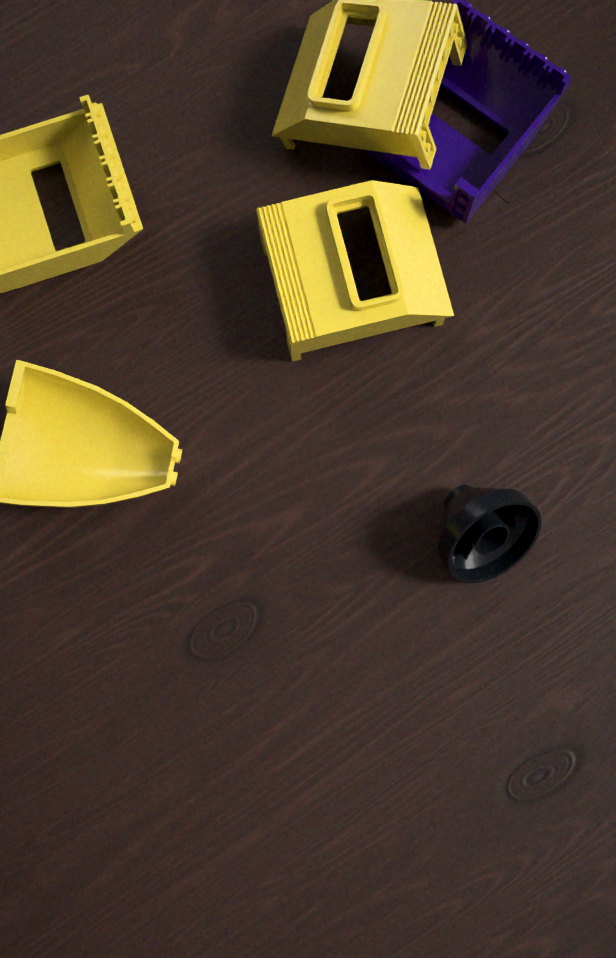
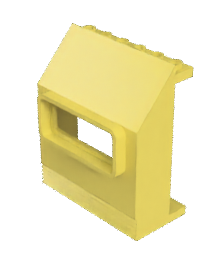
M333 0L310 15L271 136L280 137L285 148L292 150L295 149V144L292 140L294 139L417 157L421 169L430 170L436 146L428 124L449 54L452 64L461 66L467 49V41L458 6L455 3L447 4L426 0ZM345 24L373 26V33L352 98L349 101L322 98Z
M89 95L79 97L84 109L0 135V293L102 262L143 230L102 103H92ZM61 163L85 242L56 251L31 173Z
M371 180L256 209L259 234L264 254L268 257L285 324L286 340L292 362L301 360V353L432 321L434 327L443 325L445 318L454 316L419 187ZM368 207L392 294L360 301L337 214Z

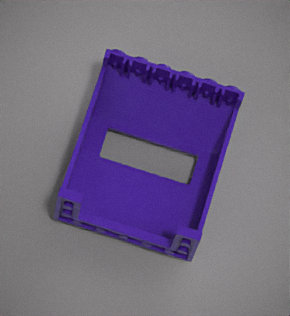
M453 0L451 4L455 3L458 6L467 41V49L461 66L453 65L449 54L440 86L508 135L494 153L490 155L432 113L428 126L436 146V152L430 170L421 169L417 157L371 150L364 151L412 186L419 187V191L467 224L473 214L533 141L571 83V76L563 68L557 67L548 61L545 55L538 54L531 49L525 41L518 40L506 28L494 23L488 15L481 14L474 9L468 1Z

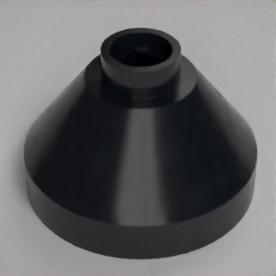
M469 485L458 486L446 496L444 501L446 509L439 541V557L452 576L460 582L480 583L498 577L520 562L535 544L542 524L540 512L529 498L518 490L471 487Z

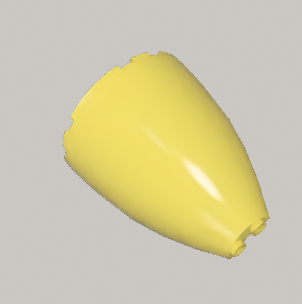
M16 360L5 404L7 415L0 440L1 504L58 508L97 506L138 498L168 489L170 485L175 486L178 472H174L173 469L175 463L180 464L182 449H178L179 441L154 420L126 401L98 386L52 369Z

